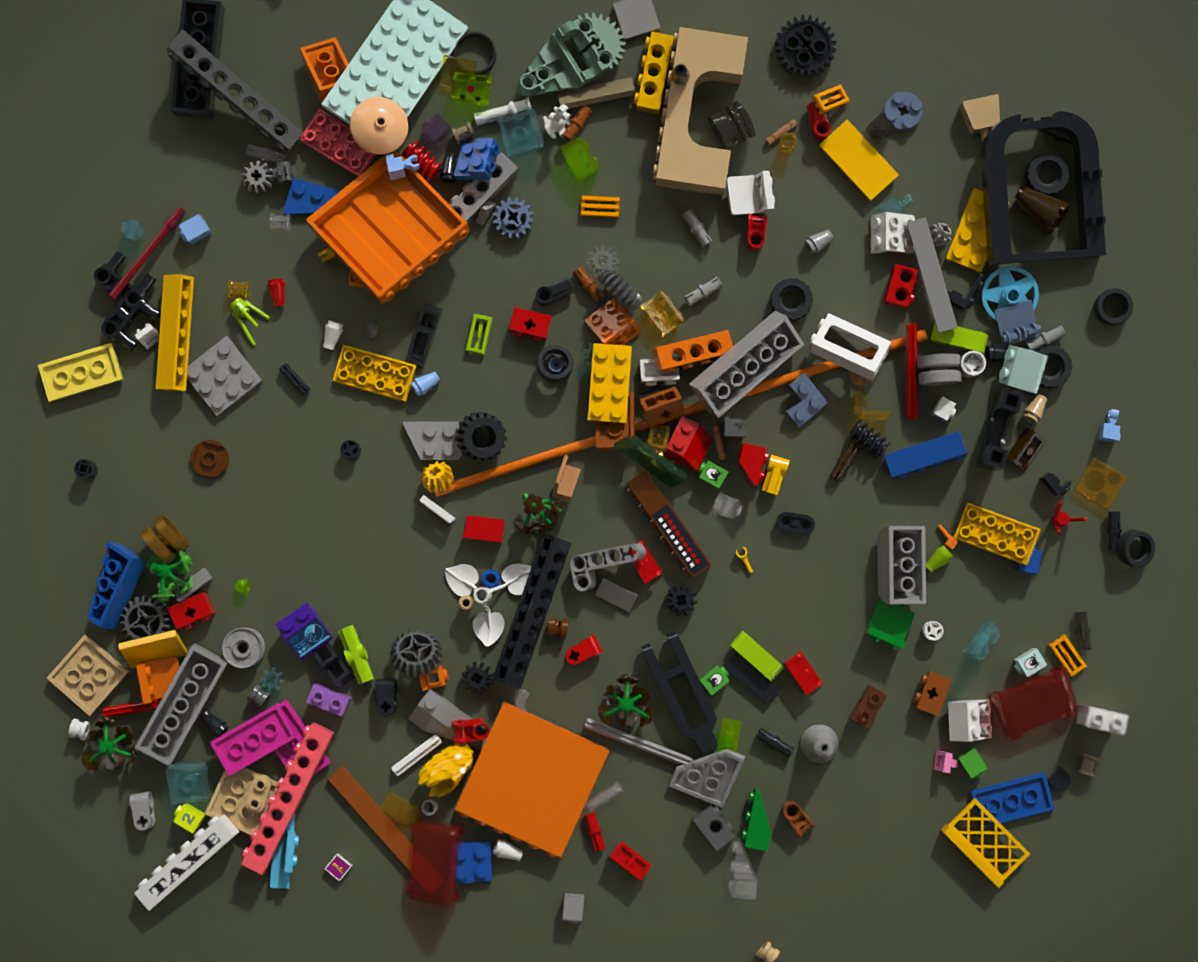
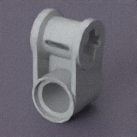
M149 791L130 795L129 801L134 826L138 830L152 828L156 822L152 793ZM142 819H147L148 822L142 823Z

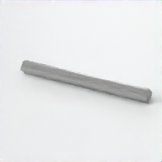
M587 718L584 724V728L677 764L683 765L693 761L692 757Z

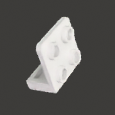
M762 171L756 175L727 178L726 188L731 215L759 214L774 209L775 198L772 194V178L769 171Z
M890 212L871 215V253L879 254L888 251L914 253L915 249L907 223L914 221L915 217L913 215Z

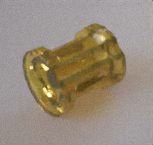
M792 132L784 133L779 141L780 150L785 153L792 152L797 144L796 135ZM785 140H786V141L791 140V141H792V142H791V145H790V144L785 145V144H784V143H785Z
M229 280V297L233 295L249 297V281L234 282Z

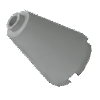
M812 725L802 734L800 746L802 753L808 760L814 763H825L836 755L839 741L836 733L830 727Z

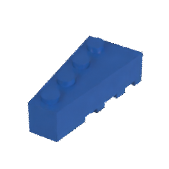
M958 431L884 456L891 477L896 476L897 479L907 477V472L915 470V473L925 471L928 465L933 464L934 468L944 465V460L952 458L953 462L963 459V454L968 453L962 432Z
M107 541L105 546L107 553L105 558H102L101 565L103 568L101 576L97 577V592L93 594L87 619L100 628L115 629L121 618L120 615L124 612L123 608L126 607L146 566L147 560L122 544Z

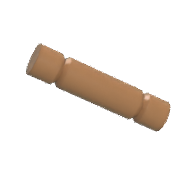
M793 119L788 122V124L773 133L772 136L766 138V142L769 145L773 144L796 127V121Z
M720 425L713 426L719 461L725 460L726 454L724 453L725 449Z

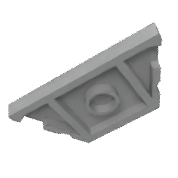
M403 422L420 460H460L463 453L457 446L458 441H455L457 436L456 428L459 429L460 427L458 425L459 422Z

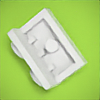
M654 359L640 360L641 383H645V386H656L657 382H664V385H675L676 381L680 380L679 367L675 368V372L664 374V371H657Z

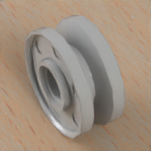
M247 627L234 629L229 632L222 645L223 656L226 661L238 668L252 667L259 663L266 649L265 640L262 635L255 629ZM243 642L248 646L246 653L240 650V645Z

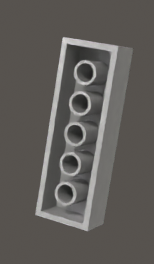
M774 311L689 383V385L708 413L719 418L799 350L804 343L787 316Z
M194 643L135 748L170 766L228 662Z

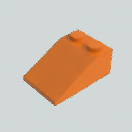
M336 37L300 48L308 74L321 104L349 65Z

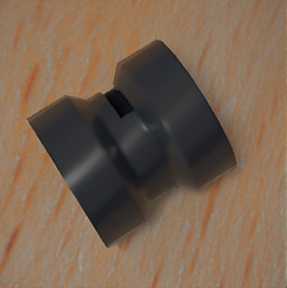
M81 459L76 462L74 471L80 478L91 479L98 473V467L92 460Z

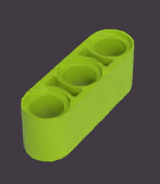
M935 322L930 341L965 351H978L984 354L989 335L959 326L956 329L939 333Z
M741 631L730 644L732 648L771 682L784 668L744 631Z

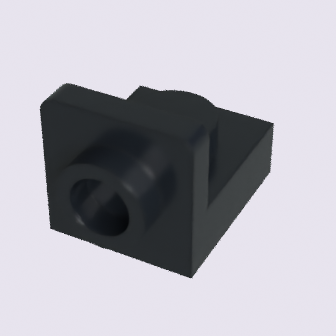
M1050 472L1040 477V480L1053 496L1059 494L1063 496L1070 490L1069 486L1073 484L1069 480L1060 485L1059 478Z

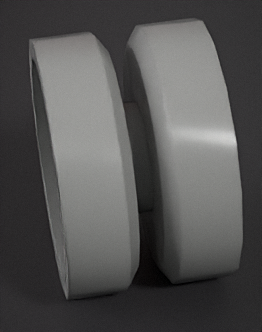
M932 354L917 358L919 369L930 370L918 375L919 385H947L962 382L960 371L949 370L961 365L959 354Z

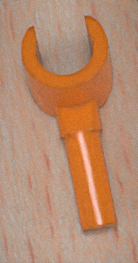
M940 524L937 528L948 539L945 545L953 550L957 545V539L948 534Z

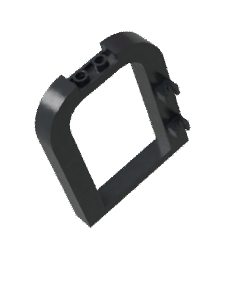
M1058 111L1052 114V116L1041 117L1040 121H1034L1033 118H1024L1021 122V114H1018L995 124L986 134L980 152L988 265L1105 256L1104 224H1106V217L1103 216L1101 177H1103L1102 169H1100L1098 141L1092 127L1080 116L1064 111ZM1061 130L1071 139L1074 150L1080 250L1012 255L1005 143L1008 137L1015 132Z

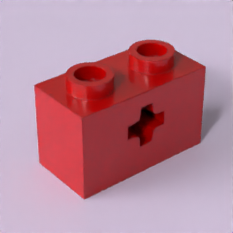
M514 307L509 331L512 332L513 336L523 338L524 335L531 336L533 341L542 342V339L547 340L552 316ZM532 321L535 328L531 327V329L528 330L525 324H529V322Z
M202 592L167 608L176 629L182 628L183 631L194 627L193 623L199 620L203 623L212 619L211 615L215 614L207 592ZM191 609H195V610H196V612L194 613V616H193V615H191V616L189 615V612H191Z

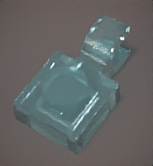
M907 194L898 201L895 197H892L877 206L880 213L903 214L904 212L901 208L911 203L913 199L910 194Z

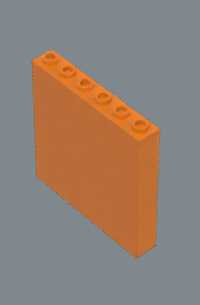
M504 701L455 810L462 817L468 818L470 816L476 819L475 822L482 826H486V824L492 826L495 832L510 834V838L515 841L521 842L523 840L528 843L529 847L535 850L541 848L546 851L547 855L556 858V856L561 857L607 758L609 749Z

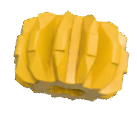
M436 461L433 465L429 463L428 468H423L421 480L425 489H428L430 493L435 491L438 494L441 490L446 492V487H451L454 476L449 465L445 464V462L438 463Z

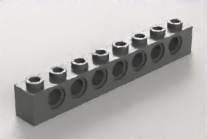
M183 29L168 45L167 55L173 61H179L188 74H194L199 78L198 81L205 88H211L214 91L213 94L219 100L223 101L224 99L233 112L236 114L239 112L244 116V121L247 124L257 127L259 133L264 138H270L279 151L287 153L304 133ZM191 51L194 57L188 59L183 55V52ZM206 64L209 70L203 72L199 69L198 65ZM214 77H221L224 83L221 85L216 84ZM229 90H237L239 96L236 98L232 97L229 94ZM244 103H252L254 109L247 110L244 106ZM266 115L269 122H261L259 116ZM274 128H281L284 131V135H276Z

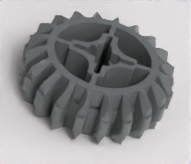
M608 266L597 276L598 281L629 312H633L640 307L643 298L612 266Z
M142 595L141 599L135 597V603L129 601L128 605L130 608H123L127 613L120 615L121 618H125V621L119 622L120 625H125L121 632H128L125 638L129 639L132 637L131 641L144 638L134 630L140 627L144 629L145 633H148V636L168 632L165 629H171L172 625L167 624V621H172V618H167V614H170L168 610L164 611L167 604L164 603L160 606L161 601L156 600L154 602L155 598L150 596L148 599L146 595ZM143 605L153 607L158 613L150 615ZM138 609V619L132 623L133 614ZM144 618H153L149 620V625L140 624L145 620ZM160 619V626L154 634V623Z
M418 629L413 633L409 630L407 635L402 632L401 637H396V642H392L390 659L395 670H398L400 675L405 673L407 678L410 675H413L414 679L417 675L423 678L424 673L430 675L431 670L436 671L437 665L441 663L442 646L437 637L434 638L432 633L427 635L426 630L422 633Z

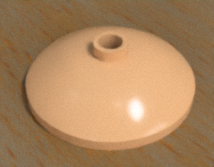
M373 97L362 101L355 108L350 120V130L353 139L363 150L372 154L384 155L397 150L403 144L408 133V121L404 111L397 103L387 98ZM377 120H383L384 124H378Z

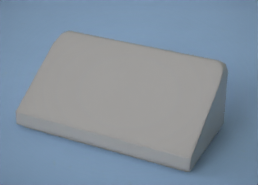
M206 568L193 575L191 580L193 585L189 592H184L180 595V589L183 585L178 586V589L174 591L178 602L186 600L213 580V577Z
M604 578L595 594L630 612L638 596Z

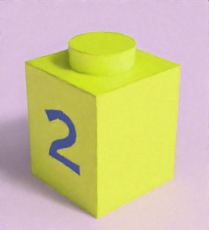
M186 803L183 806H178L174 813L176 817L173 822L193 834L200 827L206 814Z

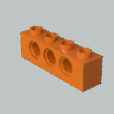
M729 330L659 346L653 349L652 352L657 371H664V374L675 372V368L682 367L685 370L694 367L693 364L700 362V365L709 364L712 362L711 359H719L733 345ZM709 344L715 347V353H711L708 350ZM690 349L697 351V357H693L690 354ZM672 353L678 354L679 362L673 360Z

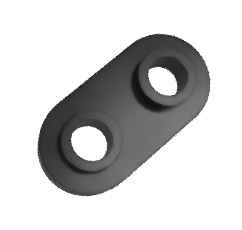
M783 512L776 519V524L782 531L809 534L815 528V521L809 515ZM784 518L789 519L788 525L782 523ZM803 521H806L808 523L807 528H803L801 526V523Z

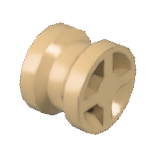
M766 941L759 948L756 956L762 958L764 962H773L778 957L780 951L777 948L774 949L771 943Z

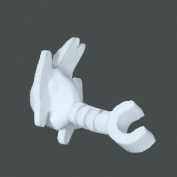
M564 104L559 108L554 107L556 113H551L548 119L546 116L543 117L544 129L553 139L556 138L555 132L561 136L566 130L564 127L565 123L567 126L570 124L569 117L571 115L566 112L569 108Z

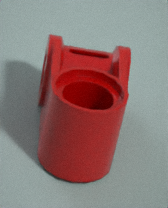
M751 213L748 214L746 244L749 250L756 252L763 247L768 215L753 216ZM756 237L760 240L761 243L759 245H753L751 243V238Z
M592 635L568 649L566 652L568 663L575 665L603 652L596 636ZM571 651L579 652L580 655L577 657V661L569 659Z
M481 718L461 719L451 722V726L454 728V737L452 739L454 743L484 740L490 733L487 723ZM478 726H484L482 732H475Z

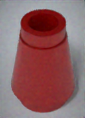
M283 278L268 280V285L266 286L273 306L285 305V283H283Z

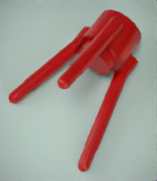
M1062 501L1058 502L1056 509H1054L1055 514L1052 517L1053 529L1058 534L1061 533L1060 527L1067 526L1069 522L1087 521V518H1069L1067 513L1060 512Z

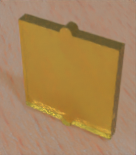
M444 55L442 68L440 69V85L468 91L467 87L469 85L474 86V79L477 77L475 75L477 62Z

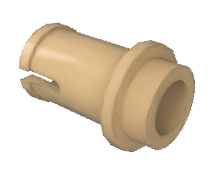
M464 595L459 600V606L463 610H470L474 606V600L471 596ZM468 599L470 601V605L465 606L464 600Z

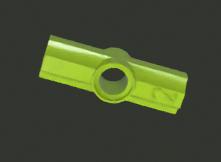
M354 625L338 630L345 649L346 660L353 669L358 685L374 679L367 660L366 649L363 643L360 642Z

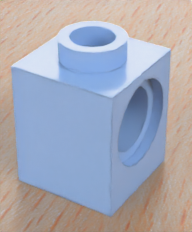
M199 214L179 225L182 230L179 232L182 239L192 245L212 234L203 217Z

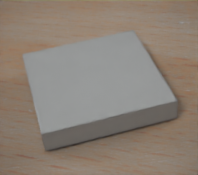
M622 0L613 3L622 35H624V41L661 29L652 0Z

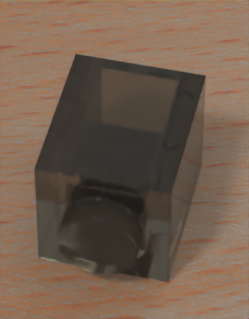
M881 112L868 125L865 131L879 144L893 130L895 125Z

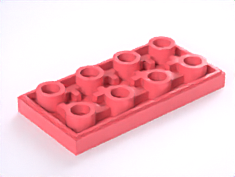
M320 108L299 139L301 143L357 177L369 168L377 155L363 150L353 139L348 125Z

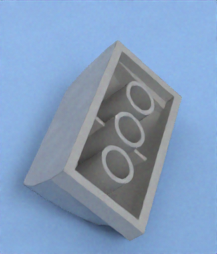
M925 526L884 527L877 536L878 595L886 604H926Z

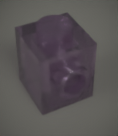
M438 113L432 118H427L421 128L424 140L428 144L433 143L435 146L452 131L451 126Z

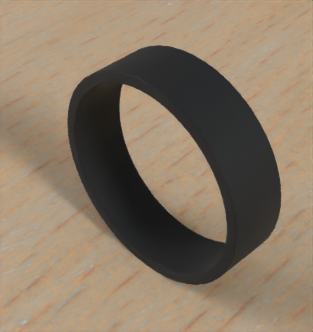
M469 32L457 41L454 48V57L458 67L464 73L479 76L487 73L494 66L496 49L493 41L486 34ZM471 37L484 38L492 45L494 50L491 63L479 71H471L464 68L457 59L459 46L464 40Z

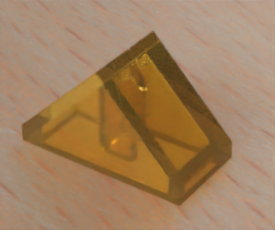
M661 424L650 427L644 451L663 456L666 451L671 427Z
M392 791L389 792L381 806V809L394 820L411 827L415 826L422 814L421 808Z

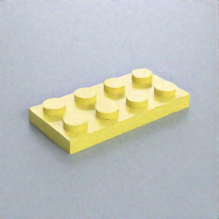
M113 343L38 365L48 402L124 380Z

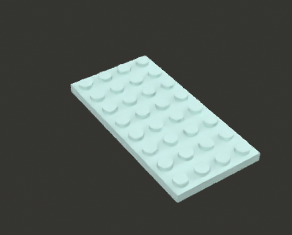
M393 0L321 106L350 125L352 113L362 101L373 97H383L397 103L408 118L454 50L457 41L467 31L468 26L430 0ZM377 120L378 124H384L383 120Z

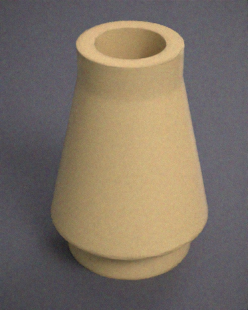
M1037 394L1036 398L1023 411V418L1032 424L1040 421L1047 398Z

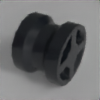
M346 440L342 443L340 451L343 457L353 460L361 454V447L354 440Z

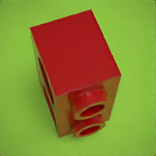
M895 264L892 268L883 303L906 309L908 305H912L915 295L912 294L914 286L917 287L919 281L918 270ZM902 273L907 274L909 282H903L900 279V275ZM896 292H902L904 294L903 301H899L896 299Z

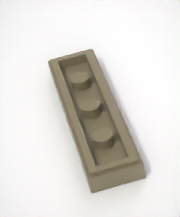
M632 77L561 91L557 92L560 106L564 104L568 108L632 96L635 95V88Z

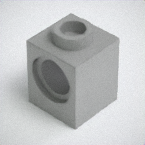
M565 893L563 920H567V923L577 924L578 921H582L583 894Z

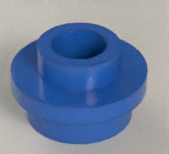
M487 570L483 573L481 581L486 588L491 589L500 584L501 577L497 571ZM490 575L494 576L495 581L493 583L488 582V577Z

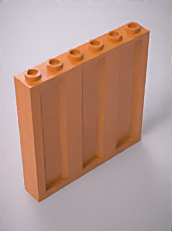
M396 150L385 154L306 219L309 228L381 304L392 300L399 290L405 289L411 280L422 275L429 265L435 264L441 255L449 252L459 240L465 239L470 232L468 223L416 170L405 168L406 177L395 180L390 179L386 155L393 154L394 158L401 157Z

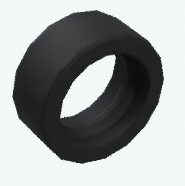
M1112 288L1104 291L1097 297L1094 303V312L1100 322L1115 326L1130 318L1133 312V301L1126 291ZM1117 296L1124 302L1125 309L1120 317L1110 318L1104 313L1102 307L1107 297Z
M550 345L540 352L537 358V370L543 380L549 383H560L565 381L572 372L573 358L565 347ZM559 354L564 357L566 368L561 374L554 375L545 370L544 360L548 355Z
M1126 531L1121 535L1116 546L1119 560L1123 564L1133 567H1144L1150 563L1155 554V542L1151 535L1144 531ZM1138 537L1142 542V551L1139 557L1133 560L1130 556L1129 548L1131 542Z

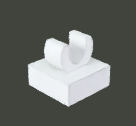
M145 323L146 327L141 331L138 329L135 336L148 350L159 341L160 333L151 324Z

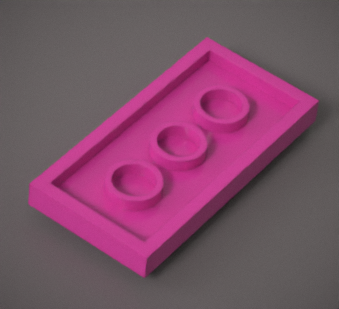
M287 699L280 703V706L298 737L274 750L285 767L290 760H294L296 756L294 750L299 742H303L305 736L302 734L306 728ZM309 740V748L316 750L317 742ZM324 754L315 773L331 763L326 754ZM305 757L300 758V765L308 767V759ZM292 775L296 783L299 784L300 778L297 775Z
M278 703L210 743L227 774L230 776L298 736Z

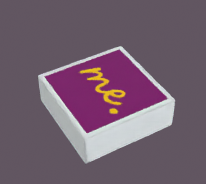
M337 853L325 870L340 881L352 867V864Z

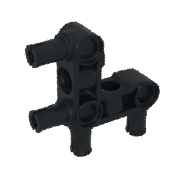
M116 251L107 264L105 263L95 270V281L102 288L111 292L122 279L117 274V270L127 257ZM107 272L108 279L106 281H102V274ZM147 273L138 286L134 287L128 283L118 295L119 305L112 314L106 317L101 326V332L104 336L113 342H119L130 351L137 347L138 342L126 334V330L137 315L143 312L154 321L161 315V312L151 305L147 298V292L157 281L154 277ZM134 295H138V302L132 304V297ZM114 325L116 330L110 335L108 329Z

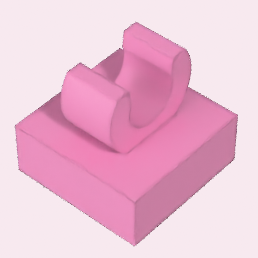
M936 750L934 770L950 773L951 767H958V760L952 758V753Z

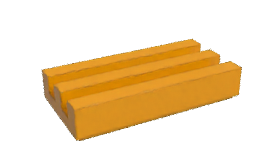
M841 84L816 94L811 98L812 101H816L815 107L820 108V111H818L820 115L845 105L850 101ZM837 91L840 92V94L823 101L820 99ZM843 98V100L838 101L826 107L824 106L825 104H828L832 101Z
M582 196L581 216L619 217L620 197ZM585 201L616 202V204H588ZM585 208L615 209V212L585 211Z
M1065 634L1048 645L1069 677L1074 676L1087 667ZM1062 641L1065 642L1071 653L1074 655V657L1080 664L1079 667H1077L1075 662L1072 660L1068 652L1061 644ZM1056 645L1059 647V649L1064 654L1070 665L1073 667V671H1071L1065 660L1062 658V656L1056 649Z

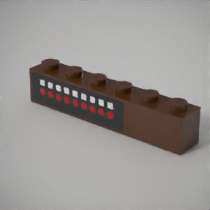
M645 470L627 482L629 487L626 490L632 498L636 496L639 501L637 506L643 514L647 512L650 517L648 522L653 529L658 528L661 532V535H659L664 545H670L672 548L670 553L676 561H681L683 564L681 569L687 577L690 575L694 578L710 567L712 564L648 472Z

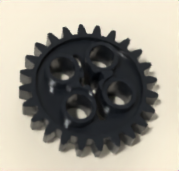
M802 15L800 21L794 17L793 24L788 20L786 23L787 27H781L783 33L778 32L777 34L779 39L775 40V44L779 47L775 48V52L780 53L777 55V59H783L780 66L787 65L786 72L792 69L793 76L796 72H799L800 78H802L804 73L810 78L811 72L817 76L818 69L824 72V65L829 67L831 64L829 60L834 59L831 53H836L837 49L832 46H835L837 41L831 39L834 38L835 34H829L831 27L824 28L825 21L821 24L818 23L819 17L815 21H812L811 15H809L808 20H805L804 15ZM810 30L812 36L806 37L803 31ZM789 41L796 42L797 47L791 48L788 46L787 43ZM803 44H804V45H807V44H808V45H809V48H806V47H805V48L803 49V48H802V45H803ZM821 45L824 51L817 52L814 46ZM800 56H805V57H807V58H808V62H807V63H801L800 60H799V57H800Z

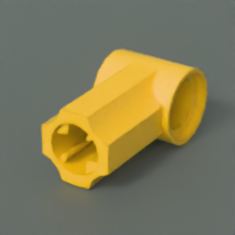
M771 454L761 491L778 495L790 460Z

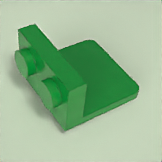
M880 599L865 633L870 635L869 639L878 643L880 640L887 642L886 646L896 651L898 648L904 649L906 644L904 639L915 614L897 604H886Z

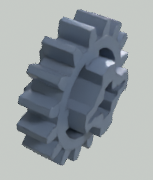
M508 197L507 203L501 200L502 206L495 207L498 213H493V216L497 218L493 223L499 224L496 230H503V237L508 234L509 239H512L513 235H516L517 239H519L520 233L525 236V230L532 229L529 223H534V219L530 218L534 213L532 211L529 212L530 204L524 206V199L518 202V197H515L514 201H511V198ZM510 206H518L520 208L513 209ZM504 211L506 215L501 221V214ZM509 212L511 213V215L513 214V216H517L518 224L516 223V221L514 222V220H510ZM526 214V221H525V224L523 225L522 222H521V220H522V218L524 217V215ZM515 227L517 230H509L507 228Z

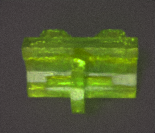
M722 718L717 752L728 749L737 753L742 721Z

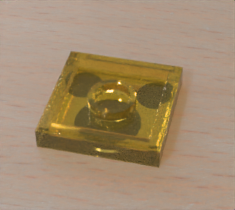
M1093 457L1074 491L1108 510L1127 476Z

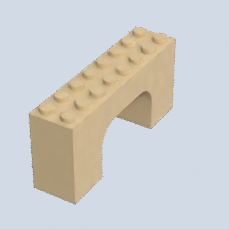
M680 27L679 33H675L673 49L676 52L672 51L670 68H674L678 64H684L689 70L690 78L685 84L678 85L672 81V70H669L667 86L670 89H666L664 105L668 106L663 108L661 124L665 125L664 127L660 126L658 140L662 145H657L655 161H659V164L654 165L653 180H656L655 186L723 196L731 151L700 146L691 139L688 133V121L692 95L700 83L708 80L740 84L748 37Z

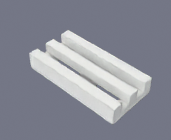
M425 495L420 499L423 505L449 524H452L456 519Z

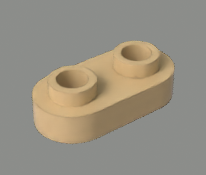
M260 774L252 780L246 799V808L251 813H259L266 806L272 787V781L267 775ZM259 781L264 783L263 788L258 787ZM253 800L258 801L257 807L252 805Z

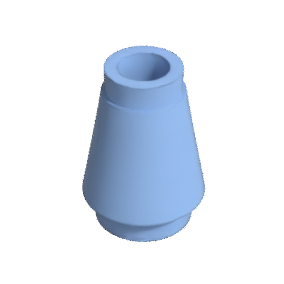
M434 371L413 379L414 381L410 384L417 396H424L440 382V379Z

